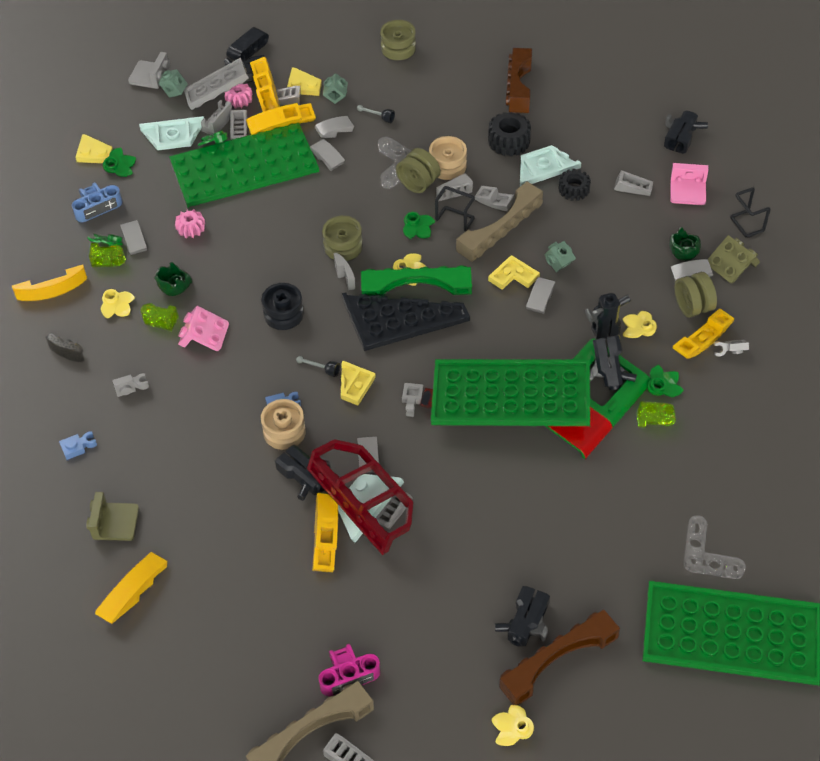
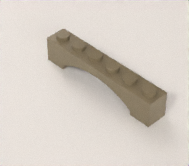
M528 181L515 191V203L507 214L495 223L474 231L468 229L456 239V251L471 262L481 257L488 248L493 247L500 238L505 237L512 228L517 227L519 222L529 217L531 212L542 205L543 191Z
M359 681L354 684H348L339 694L328 697L321 706L310 709L303 718L291 722L279 734L271 735L267 742L261 746L253 747L246 755L247 761H283L290 750L312 731L339 720L354 719L357 722L374 710L373 700Z

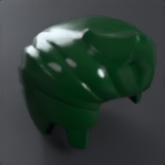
M681 227L678 229V232L671 235L669 248L677 259L688 261L699 254L701 240L699 236L687 233Z
M170 262V266L158 268L154 279L164 294L176 296L183 293L192 284V278L187 272L181 270L173 262Z

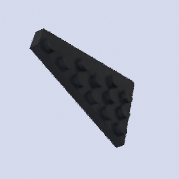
M346 292L342 293V299L364 351L470 321V315L464 303L460 302L450 303L448 301H441V303H433L426 299L401 297L399 300L388 299V296L380 295L369 296L360 294V296L347 295Z

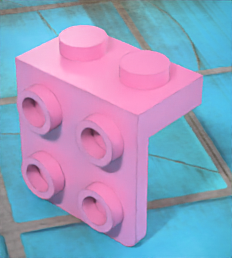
M673 163L670 178L671 203L705 205L708 165Z
M196 306L184 318L185 326L179 332L178 336L181 338L178 345L185 348L191 340H194L215 351H219L222 347L229 322Z

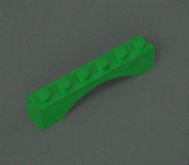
M460 265L453 268L440 266L438 268L421 267L420 269L406 267L400 270L392 268L384 270L367 269L361 271L362 294L369 296H383L399 286L425 283L438 286L453 295L472 294L471 267Z

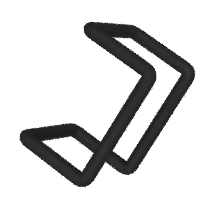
M444 186L435 199V220L438 221L446 209L464 216V231H467L475 219L473 215L467 213L475 200V196L449 186ZM446 189L471 198L464 212L449 206H444L440 213L438 212V201Z
M754 187L735 194L746 210L730 216L731 220L746 238L766 230L771 210L770 207L755 212L750 210L755 192ZM751 191L748 205H746L739 195ZM747 212L751 216L766 212L762 229L749 234L744 231L734 217Z

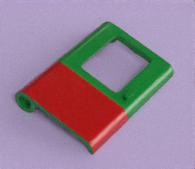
M590 339L573 360H590L591 365L596 360L593 340L595 339ZM620 355L621 367L629 373L636 374V381L627 380L604 406H600L590 399V426H545L578 450L584 459L590 455L646 391L648 382L651 380L646 373Z

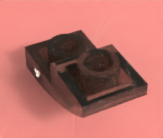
M52 333L46 336L49 348L56 354L72 361H84L83 349L78 343H73L70 339L64 342L62 338H57Z

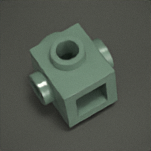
M177 69L165 71L158 82L169 98L182 95L188 85Z
M335 73L324 81L323 96L336 104L346 96L348 82Z
M565 241L559 244L554 242L544 254L547 263L553 267L555 272L570 265L576 259L571 247Z

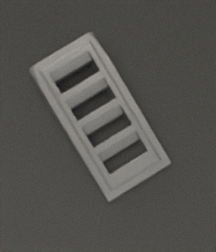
M300 86L276 90L280 105L294 103L300 105Z
M230 110V140L248 136L247 110Z
M621 170L616 179L614 190L650 196L653 181Z
M464 173L436 187V197L444 186H449L469 194L473 189V181ZM446 189V192L443 193L439 201L462 195Z
M405 492L412 500V496L409 493ZM396 496L390 499L376 517L378 523L389 530L406 509L402 502L395 499ZM394 503L398 505L397 509L392 507L390 504ZM386 509L393 511V515L387 513ZM384 515L390 520L387 522L380 517Z
M337 733L334 734L323 750L324 757L330 761H349L353 755L356 756L353 761H374ZM339 745V749L336 751V753H334V750ZM347 750V754L342 759L340 756Z

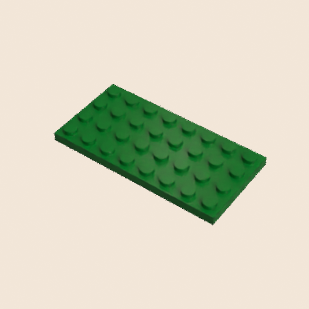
M299 122L169 156L187 208L319 172V166Z
M435 359L431 425L590 426V360Z
M649 581L642 661L820 686V603Z

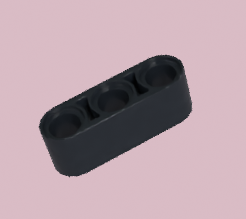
M252 27L228 47L226 55L234 61L239 58L242 61L248 60L267 44L269 35L256 27Z

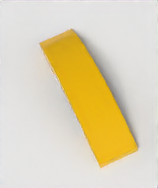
M79 265L66 269L67 275L35 285H31L30 280L12 285L16 299L21 301H37L67 293L87 279L84 266Z
M718 309L708 317L706 324L688 338L683 337L673 345V349L687 359L695 357L712 345L729 328L735 318L722 309Z

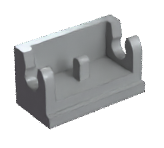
M222 100L218 102V109L207 121L205 118L201 121V131L210 135L220 131L230 120L231 102L227 101L224 107Z

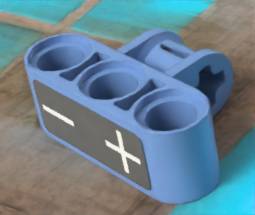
M94 182L92 186L79 189L81 198L72 203V209L78 222H86L122 205L120 190L115 185L100 189Z

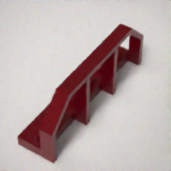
M334 439L312 451L307 470L382 555L389 552L393 540L410 530L413 513V501L363 445ZM332 449L358 454L367 464L339 478L320 456ZM373 470L389 490L362 503L345 484ZM396 496L407 508L406 521L403 526L389 533L383 529L378 520L368 510Z

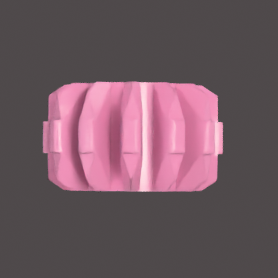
M242 83L225 92L224 96L226 102H231L235 109L237 107L242 109L243 106L248 107V103L252 102L253 94L248 84Z
M187 209L185 213L180 212V215L176 216L175 228L180 236L184 235L185 238L189 236L194 238L195 235L200 236V233L204 232L205 219L201 212H196L195 209L188 211Z

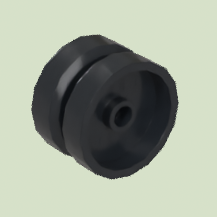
M277 283L266 288L261 298L265 322L277 330H288L299 325L304 316L300 290L290 283Z

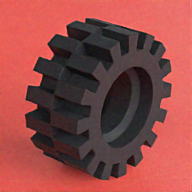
M568 169L567 173L564 171L560 175L558 189L562 197L565 196L567 200L571 198L570 201H574V198H576V201H580V197L583 200L585 196H588L591 179L589 175H586L585 171L581 173L580 169L578 171H575L576 169H572V171ZM576 183L580 186H571L569 184Z

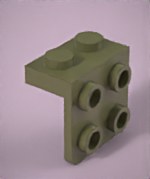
M728 235L711 254L708 261L712 270L729 283H734L750 264L756 268L760 261L757 258L758 254L751 248L747 250L743 247L745 244L738 238L734 240Z
M95 492L94 500L90 502L91 516L87 518L86 522L87 530H90L93 540H133L139 513L138 504L107 503L103 492Z

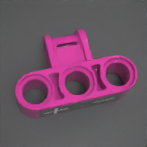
M346 644V647L336 651L330 650L329 655L333 667L325 669L319 674L320 690L322 694L330 697L339 694L348 684H354L359 681L361 685L376 680L380 676L378 657L374 654H366L356 658L350 644ZM369 665L375 667L371 670L366 669V667ZM348 673H353V674H355V675L352 676V677H346V676H345V675L348 674ZM326 681H333V682H334V683L331 684V685H325V684H324Z

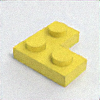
M511 255L488 276V281L502 290L512 280H516L529 288L540 276V273Z

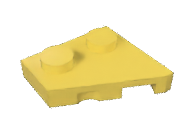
M292 67L287 87L300 86L301 95L320 96L322 80Z
M82 134L76 154V161L103 163L109 157L113 148Z
M342 361L341 399L358 406L375 380L376 374Z

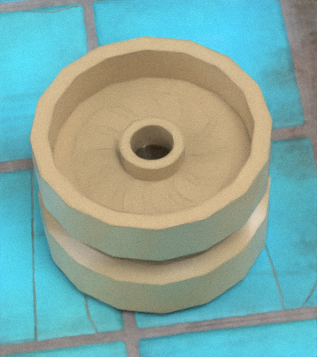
M452 136L435 139L429 147V153L439 164L441 171L438 178L452 180L464 174L467 168L466 144L459 138Z
M280 399L269 403L263 409L261 424L267 444L276 449L286 450L292 445L298 446L303 441L306 429L303 410L299 404L292 400Z

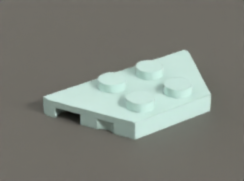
M204 116L139 124L141 132L157 150L190 147L202 128L201 121L204 119Z
M552 145L521 155L520 186L527 181L533 184L561 175L564 171L567 173L568 169L570 171L572 169L581 168V162L579 160L576 162L571 160L568 154L559 151L558 148Z
M369 474L359 476L349 487L353 495L362 503L389 490L377 475ZM392 477L400 487L403 485L404 481L401 478ZM391 498L369 509L368 512L376 518ZM338 505L339 514L353 542H356L363 533Z

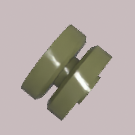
M392 20L382 26L380 29L381 52L385 57L392 60H404L415 53L416 40L413 24L405 20Z
M421 148L413 149L396 166V173L401 183L415 193H423L440 176L441 171L436 159L429 152Z
M340 215L329 219L323 225L324 250L331 259L334 260L333 253L340 254L346 261L356 258L361 253L363 247L362 228L355 218Z
M705 272L694 273L690 277H681L675 281L676 300L680 310L686 317L691 318L699 315L701 312L707 313L716 308L717 295L715 287L709 275Z

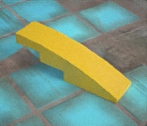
M262 57L250 62L254 74L253 79L257 88L256 93L262 111L265 112L280 107L267 58Z
M150 552L108 594L95 611V614L113 624L139 602L140 595L153 585L154 578L167 568L168 561Z

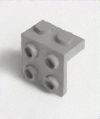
M160 52L155 62L138 61L128 79L129 84L159 89L160 85L158 82L162 74L170 68L167 53Z

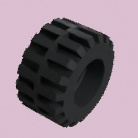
M503 112V114H497L496 117L491 119L488 127V144L493 151L496 150L495 153H501L503 156L520 155V152L524 153L525 149H528L531 138V124L524 115L521 116L520 113Z

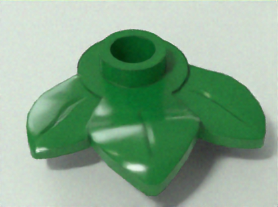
M223 130L213 133V135L204 136L201 138L202 142L198 146L214 141L215 144L228 139V133H223Z
M116 148L104 160L103 169L120 177L130 176L133 174L130 168L135 164L136 157L123 155L122 148Z
M413 211L409 212L404 217L405 226L403 227V233L408 239H412L415 236L423 239L429 238L431 236L429 226L434 224L435 220L429 215H419Z
M94 233L96 238L87 237L91 242L106 243L110 247L123 245L122 237L108 234L107 237Z
M660 365L653 367L650 371L651 380H649L647 385L648 391L656 396L663 394L668 397L679 396L684 391L682 387L676 385L679 372H664Z

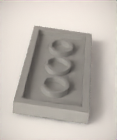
M239 58L186 87L184 92L190 109L202 106L203 103L215 99L221 93L228 92L232 87L242 84L249 79L242 59Z

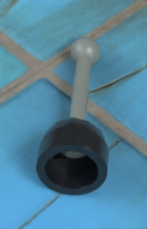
M362 105L357 106L359 112L366 111L381 115L382 120L387 123L394 121V110L386 109L383 112L364 108Z
M302 356L296 358L297 363L303 362L324 368L329 376L337 377L339 374L340 363L330 361L324 365L303 359Z

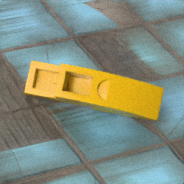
M294 103L259 113L247 118L246 122L251 135H255L259 132H266L298 122L299 124L311 122L316 117L311 103L303 105Z
M317 493L312 571L333 572L335 550L337 548L338 504L329 494Z

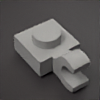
M744 339L725 342L716 341L713 343L715 346H721L719 352H714L716 356H723L726 351H731L732 354H741L743 350H749V342Z
M145 373L133 378L131 375L112 380L117 397L136 392L135 388L141 390L149 388L148 381H145Z
M404 383L402 403H407L406 416L414 417L415 404H421L424 385Z

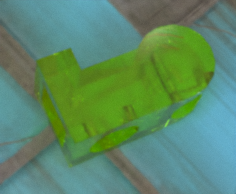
M91 243L89 259L92 267L120 266L125 262L121 246L99 247L98 243Z
M148 303L140 309L145 324L172 331L179 318L176 307L171 305L165 309Z
M641 401L636 412L638 427H646L647 424L671 426L676 422L675 409L672 404Z

